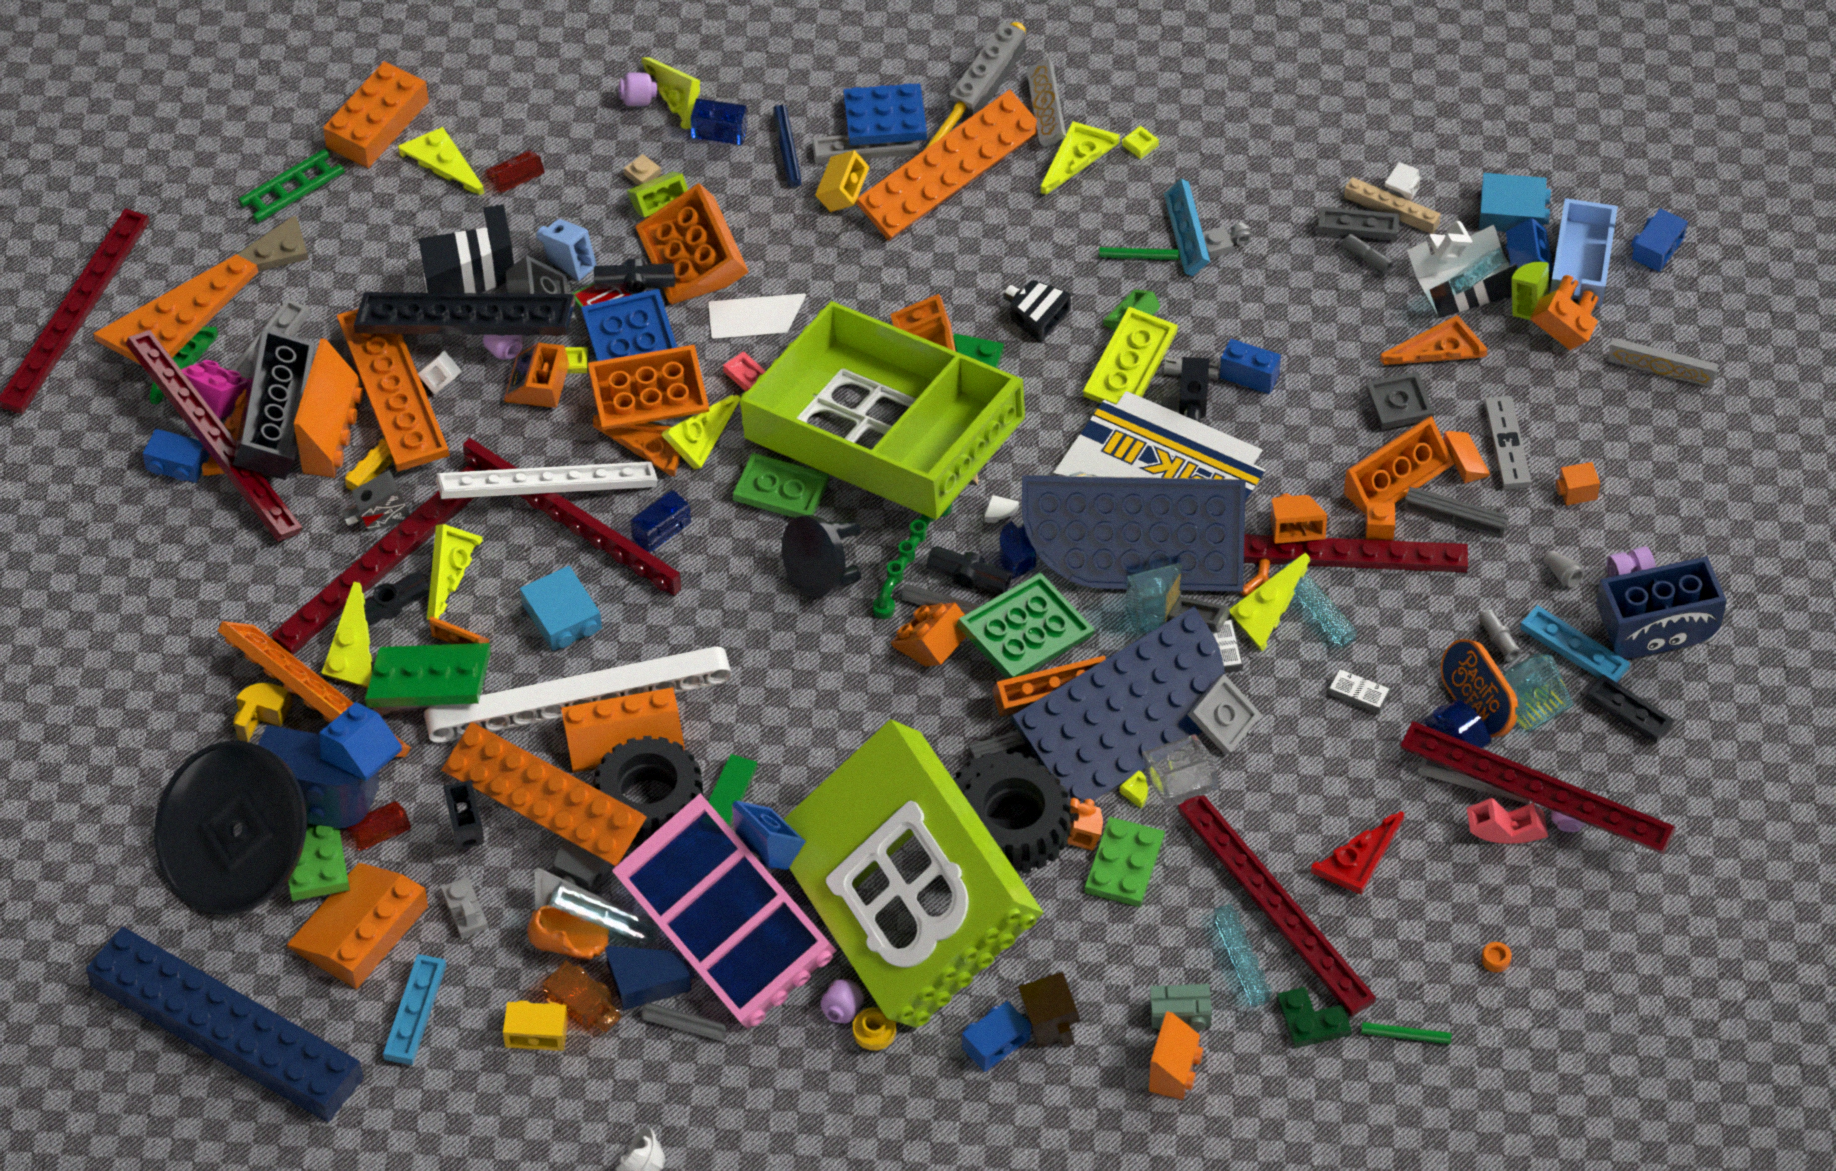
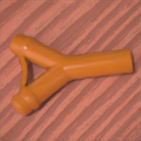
M1262 559L1259 561L1257 575L1243 585V591H1240L1243 597H1247L1256 588L1269 580V560Z

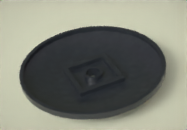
M224 741L207 746L193 754L177 769L168 782L161 796L155 818L154 842L156 855L161 871L170 887L182 900L194 908L218 915H234L248 912L269 901L290 879L304 848L307 813L303 792L289 766L278 755L263 746L245 741ZM237 822H240L242 830L236 837L233 832L234 826Z

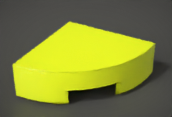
M1138 770L1120 786L1119 792L1139 808H1142L1147 801L1148 784L1145 775Z

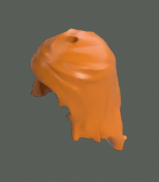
M571 901L568 905H545L533 911L527 926V935L529 942L539 950L556 952L577 959L591 960L594 956L598 957L605 952V947H607L609 940V929L604 924L603 919H597L593 915L586 914L582 910V906H577L574 901Z

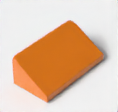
M1444 432L1443 441L1464 483L1490 476L1468 433Z
M432 616L429 618L431 635L450 644L489 643L488 638Z

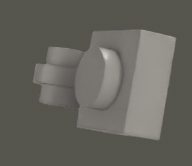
M1237 223L1231 228V233L1229 234L1224 226L1202 232L1209 258L1233 252V243L1237 242L1238 245L1248 243L1251 240L1252 234L1250 227L1244 223Z

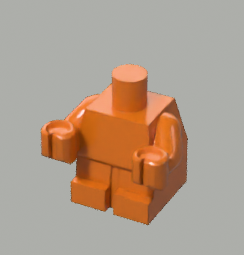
M1071 798L1070 813H1076L1073 823H1071L1067 844L1094 850L1101 836L1103 819L1101 809L1094 806L1095 802L1093 800L1085 799L1080 804L1078 799Z

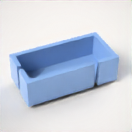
M1565 198L1550 293L1558 289L1564 275H1570L1574 277L1573 280L1576 279L1579 282L1571 300L1579 299L1580 301L1584 291H1591L1594 293L1593 296L1597 295L1599 298L1595 306L1602 307L1618 206Z

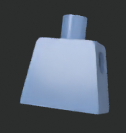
M558 219L549 227L542 226L538 230L536 237L539 241L543 242L547 259L575 280L580 281L594 269V266H597L587 229Z

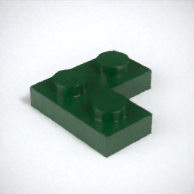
M1306 987L1277 993V1001L1294 1049L1351 1036L1352 1028L1343 1005L1314 1011Z

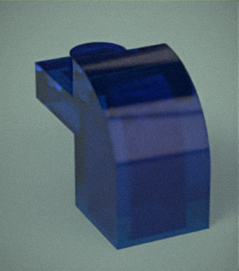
M1012 521L1009 522L1000 534L999 557L1004 569L1012 571V579L1036 568L1037 552L1027 536L1024 524L1017 528Z
M1459 699L1449 706L1442 705L1437 707L1433 714L1424 720L1427 727L1479 748H1483L1492 741L1480 716L1473 708Z

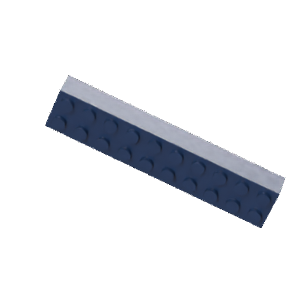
M123 926L120 927L86 968L90 985L95 990L327 1123L331 1121L364 1079L361 1063L358 1059Z

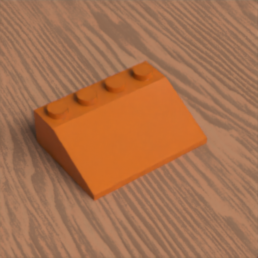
M700 183L635 226L652 264L674 263L675 287H662L670 304L726 288L749 273L715 197Z
M322 338L320 339L295 417L294 429L303 474L335 478L338 467L341 468L343 465L344 446H348L350 443V427L356 423L357 404L362 403L364 390L360 388L357 374L332 345Z
M695 345L588 363L590 385L602 430L710 412Z
M360 862L347 875L350 890L332 893L287 944V948L356 990L428 907L426 890L423 886L403 874Z

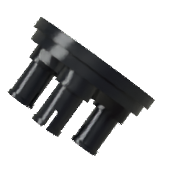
M803 515L794 518L786 526L782 538L783 563L790 580L801 593L811 598H820L831 594L834 590L841 589L845 584L860 581V568L855 564L846 567L845 552L841 542L843 538L856 536L860 533V524L858 521L855 522V518L842 522H827L821 517Z

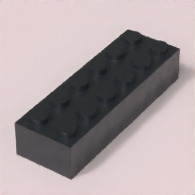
M263 327L253 352L232 465L286 480L295 460L297 439L294 421L310 373L315 343Z

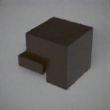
M1061 971L1018 986L1027 1019L1031 1024L1038 1048L1061 1041L1063 1048L1074 1045L1069 1025L1081 1021L1064 972Z

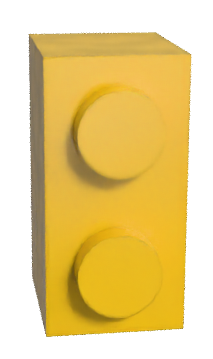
M855 150L830 157L815 196L830 212L854 206L869 166Z
M523 1000L507 1002L503 1027L505 1048L564 1051L568 1026L566 1005H560L555 1002L538 1004Z

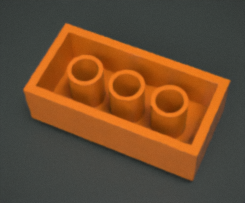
M384 61L323 127L326 148L369 169L429 102L426 81Z

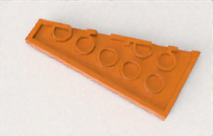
M236 254L93 333L94 339L98 343L140 364L125 343L128 337L150 330L171 358H173L258 273L257 265Z

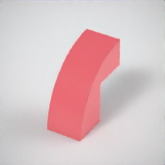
M1493 798L1467 807L1470 832L1481 839L1496 843L1515 844L1548 837L1545 814L1535 803L1507 812Z

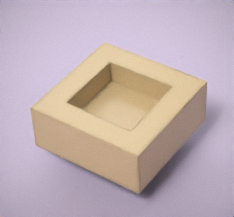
M642 154L624 168V175L639 186L661 175V167Z

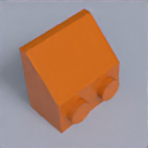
M1166 1011L1152 1055L1149 1091L1184 1100L1187 1089H1193L1196 1073L1192 1071L1195 1064L1200 1065L1204 1048L1199 1047L1200 1035L1172 1012Z

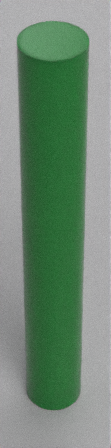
M1099 247V258L1178 260L1179 249Z
M1368 1022L1362 1023L1361 1034L1451 1044L1452 1037L1451 1032Z

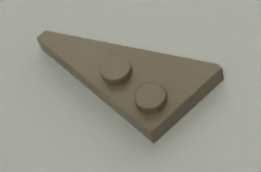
M292 216L237 255L256 264L258 271L308 260L297 216Z

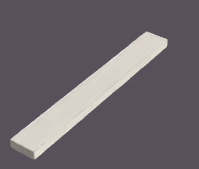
M652 462L437 473L436 477L441 499L656 487L658 480Z

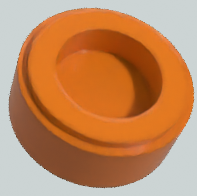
M1491 942L1483 948L1481 962L1491 972H1502L1510 965L1511 950L1501 942Z

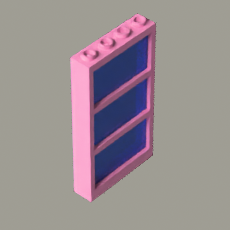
M701 794L696 796L612 870L747 1029L761 1023L766 1017L765 1013L773 1006L777 1007L785 1002L790 991L796 986L804 985L810 979V974L818 967L827 965L832 960L833 954L837 951Z

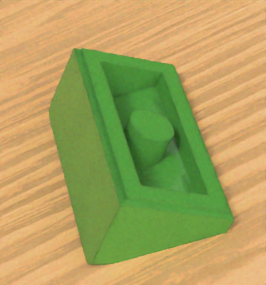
M1134 289L1104 319L1103 324L1116 331L1128 307L1153 316L1160 309L1155 293L1153 291Z

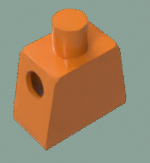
M1284 493L1279 497L1272 498L1270 525L1274 543L1326 539L1327 513L1308 495L1291 496L1288 493Z

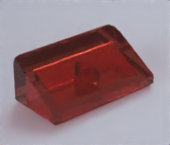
M527 150L485 171L486 176L500 193L545 173L540 156L531 150Z
M393 801L368 812L362 821L353 826L346 827L356 847L362 851L409 830L411 825L404 808L398 801Z

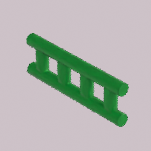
M324 148L238 198V203L242 208L251 204L257 210L256 213L252 214L253 219L256 223H259L343 174L344 169L341 164L331 168L324 161L330 157L328 151ZM316 166L322 174L309 180L303 173ZM294 178L300 184V187L288 193L281 185ZM273 191L279 199L267 206L260 198Z

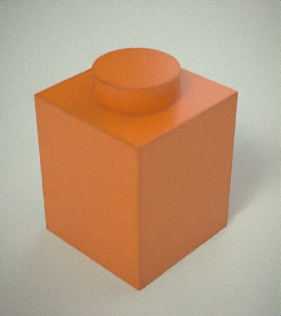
M1593 462L1560 468L1559 479H1556L1555 485L1556 491L1559 496L1562 495L1565 505L1598 500L1600 481Z
M1367 502L1365 539L1393 541L1395 532V503Z

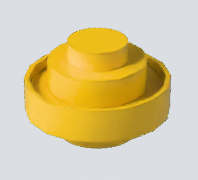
M880 1008L862 1010L853 1021V1036L862 1048L881 1050L888 1047L894 1041L896 1021L887 1019Z

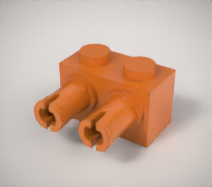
M1564 275L1557 290L1539 299L1530 320L1567 349L1572 350L1589 341L1598 322L1597 319L1591 316V313L1599 298L1597 295L1593 296L1594 293L1591 291H1584L1577 305L1571 300V297L1579 282L1576 279L1573 280L1574 277L1570 275Z

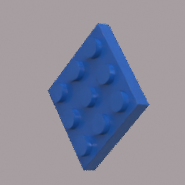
M920 83L843 89L849 145L927 140Z
M659 289L581 307V313L596 361L677 348Z

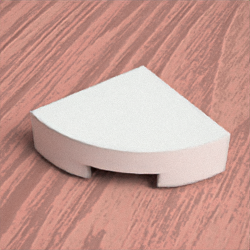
M993 495L985 514V522L997 523L1001 519L1013 516L1019 508V502Z

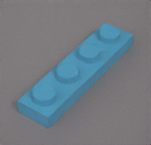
M1181 178L1164 193L1184 272L1193 277L1210 262L1189 182Z
M1538 605L1521 622L1520 629L1599 679L1605 675L1617 683L1629 670L1630 662Z
M417 954L383 1052L384 1060L413 1065L447 966L446 959Z

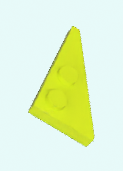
M642 57L641 63L645 71L649 75H654L658 81L657 90L663 99L667 101L672 113H678L681 117V127L693 129L697 99L700 93V80L650 57Z
M1073 121L1041 184V193H1050L1117 146L1120 135Z
M443 127L398 146L401 156L409 155L418 160L420 166L431 169L437 175L449 181L455 179L463 184L464 189L472 193L484 194L483 185Z
M738 395L728 396L710 406V412L695 414L663 431L661 435L694 470L699 469L703 466L741 398Z
M445 524L436 525L427 620L431 616L439 619V616L445 611L447 607L445 601L450 592H454L464 576L465 568L472 561L470 555L474 547L481 544L482 536Z
M1306 553L1229 609V615L1261 651L1267 647V640L1273 628H1277L1280 616L1286 611L1295 594L1294 589L1299 579L1303 578L1307 571L1310 557Z
M353 582L322 674L326 677L368 688L372 676V655L369 651L370 639L368 623L365 619V599L361 584Z

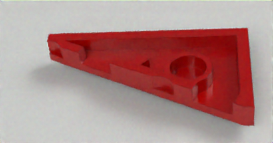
M1399 811L1383 819L1380 826L1372 831L1367 829L1351 839L1347 845L1340 846L1334 850L1333 855L1321 863L1316 861L1311 866V873L1362 895L1400 828L1405 813Z

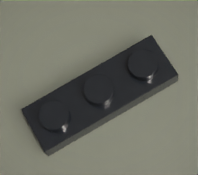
M1605 675L1587 692V700L1656 744L1673 726V718Z

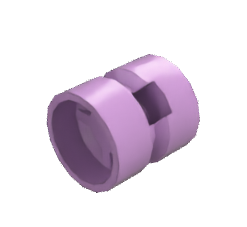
M1646 546L1632 549L1628 555L1625 552L1609 555L1606 560L1609 577L1656 567L1654 557Z

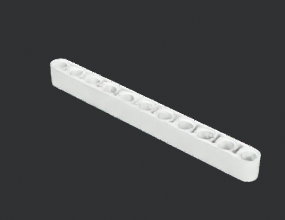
M711 647L481 695L479 704L434 705L426 709L424 718L430 740L440 743L460 739L470 722L490 732L561 718L562 707L672 687L675 694L713 686L728 681L732 673L725 649L722 647Z

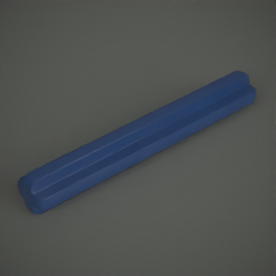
M784 104L775 105L773 107V114L787 184L790 188L799 187L802 184L787 106Z

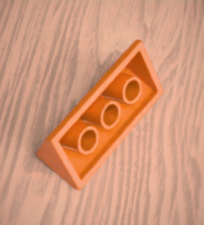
M1427 417L1346 470L1344 495L1365 515L1367 502L1396 503L1407 496L1410 487L1419 488L1454 465L1433 417Z

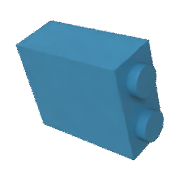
M1483 173L1479 230H1484L1494 225L1496 231L1506 232L1530 218H1533L1541 226L1544 224L1549 225L1550 209H1545V204H1550L1551 189H1546L1547 178Z
M570 565L520 588L522 605L552 652L559 648H565L572 644V642L585 636H591L602 629L600 611Z

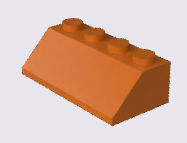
M673 687L561 708L563 728L573 773L596 769L597 765L601 764V758L607 752L612 753L614 746L619 743L624 745L631 738L640 740L643 739V736H652V739L663 737L667 738L671 744L675 741L683 745V751H685Z

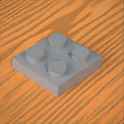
M1222 674L1215 679L1187 715L1226 755L1234 750L1262 714L1229 678Z

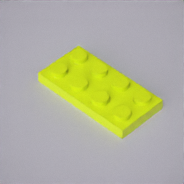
M1128 307L1083 390V396L1099 403L1106 400L1115 405L1126 391L1142 397L1178 332V325Z

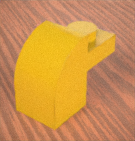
M257 683L242 690L236 697L239 711L236 713L233 721L238 740L249 742L260 721L281 727L292 707L290 692L284 687L271 683Z

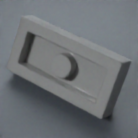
M468 877L441 886L442 895L461 938L489 929L487 920Z

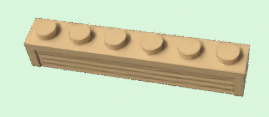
M1352 177L1345 187V199L1377 212L1399 214V221L1429 234H1433L1440 224L1441 213Z

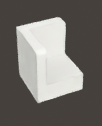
M1455 221L1447 235L1430 234L1428 237V241L1439 260L1461 262L1473 244L1461 221Z
M443 351L424 366L418 375L435 395L454 380L461 370L450 356Z

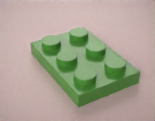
M752 453L733 492V501L793 518L803 515H814L829 483V474Z
M1109 816L1085 885V893L1141 908L1165 838V831Z
M320 825L307 826L300 860L288 880L292 901L350 890L339 828Z

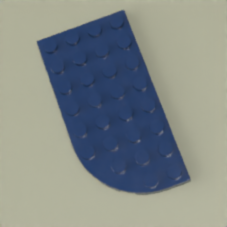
M1022 475V517L1027 536L1044 563L1070 581L1083 586L1103 589L1173 590L1172 586L1178 578L1179 582L1176 585L1178 590L1243 591L1245 479Z
M1195 606L1014 714L1010 720L1040 765L1048 769L1049 775L1053 773L1060 779V785L1065 786L1069 800L1076 798L1080 801V804L1085 799L1095 801L1123 784L1138 770L1144 771L1192 741L1202 732L1199 726L1187 714L1215 679L1225 674L1222 654L1211 630Z

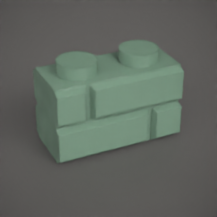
M1209 984L1150 986L1151 1029L1161 1030L1166 1011L1175 1014L1194 1031L1211 1027L1212 1007Z

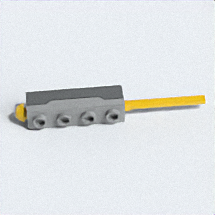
M1002 21L950 93L951 113L925 149L948 134L960 117L967 120L988 104L1026 51V30L1021 23L1013 22L1008 24Z

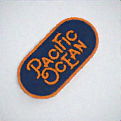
M1459 639L1451 643L1443 654L1440 666L1441 677L1445 687L1476 733L1486 738L1505 736L1512 730L1517 719L1515 707L1518 708V701L1513 689L1481 643L1468 639Z

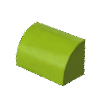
M672 171L626 192L638 214L642 217H647L685 193L688 187L683 174Z
M1532 262L1516 270L1512 276V316L1530 320L1539 299L1549 294V263Z

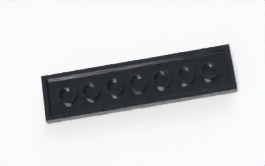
M364 292L354 322L355 333L395 335H567L575 305L574 294Z

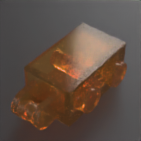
M567 960L542 984L544 999L548 1002L566 1005L568 1017L587 1031L596 1025L602 1031L608 1032L622 1018L620 1012L612 1006L611 992L608 987L602 982L596 983L582 967L578 965L573 966Z

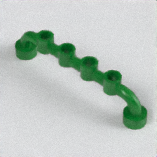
M952 503L942 513L940 517H944L950 514V512L952 511ZM921 514L920 519L911 522L910 537L908 540L899 543V557L896 561L888 563L887 578L882 586L879 597L873 601V613L877 618L889 619L894 615L895 602L891 598L892 591L896 584L903 581L906 565L914 561L915 549L919 543L925 541L927 528L930 522H934L935 519Z

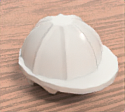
M643 1128L638 1132L629 1146L627 1155L621 1156V1164L615 1167V1170L661 1171L663 1169L665 1155L651 1128Z

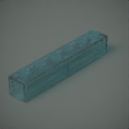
M1500 247L1485 253L1450 279L1451 288L1456 294L1471 289L1490 273L1506 263Z
M1291 561V562H1289L1288 564L1282 566V567H1281V570H1283L1285 567H1287V566H1288L1289 564H1291L1293 561ZM1306 572L1304 577L1299 579L1294 589V596L1297 595L1303 607H1307L1310 610L1312 617L1321 623L1322 629L1331 635L1335 644L1338 643L1343 648L1356 641L1357 630Z
M562 886L554 888L549 903L551 907L645 945L654 942L659 927Z
M1232 904L1214 908V920L1251 1006L1256 1007L1269 1003L1272 989L1265 982L1264 970L1258 966L1259 959L1257 954L1252 952L1251 940L1245 936L1246 929L1239 922L1238 910H1234Z

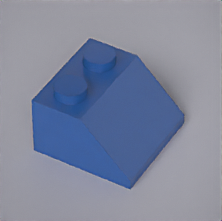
M357 702L353 703L319 732L320 759L364 781L370 779L402 751V745L379 713Z
M735 800L732 804L735 833L743 840V843L751 852L756 853L760 857L759 861L765 867L772 870L775 868L788 870L806 841L772 808Z

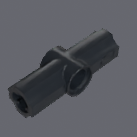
M640 259L626 260L623 265L594 266L595 289H623L630 294L642 293L646 288L675 287L674 263L646 264Z
M935 546L932 547L926 563L927 569L950 576L959 586L967 589H972L976 585L1003 594L1008 591L1012 580V571L986 563L981 555L971 551L962 555Z
M415 571L394 584L384 583L375 588L373 595L365 599L364 611L368 626L383 618H396L400 615L402 607L430 592V588L420 571Z

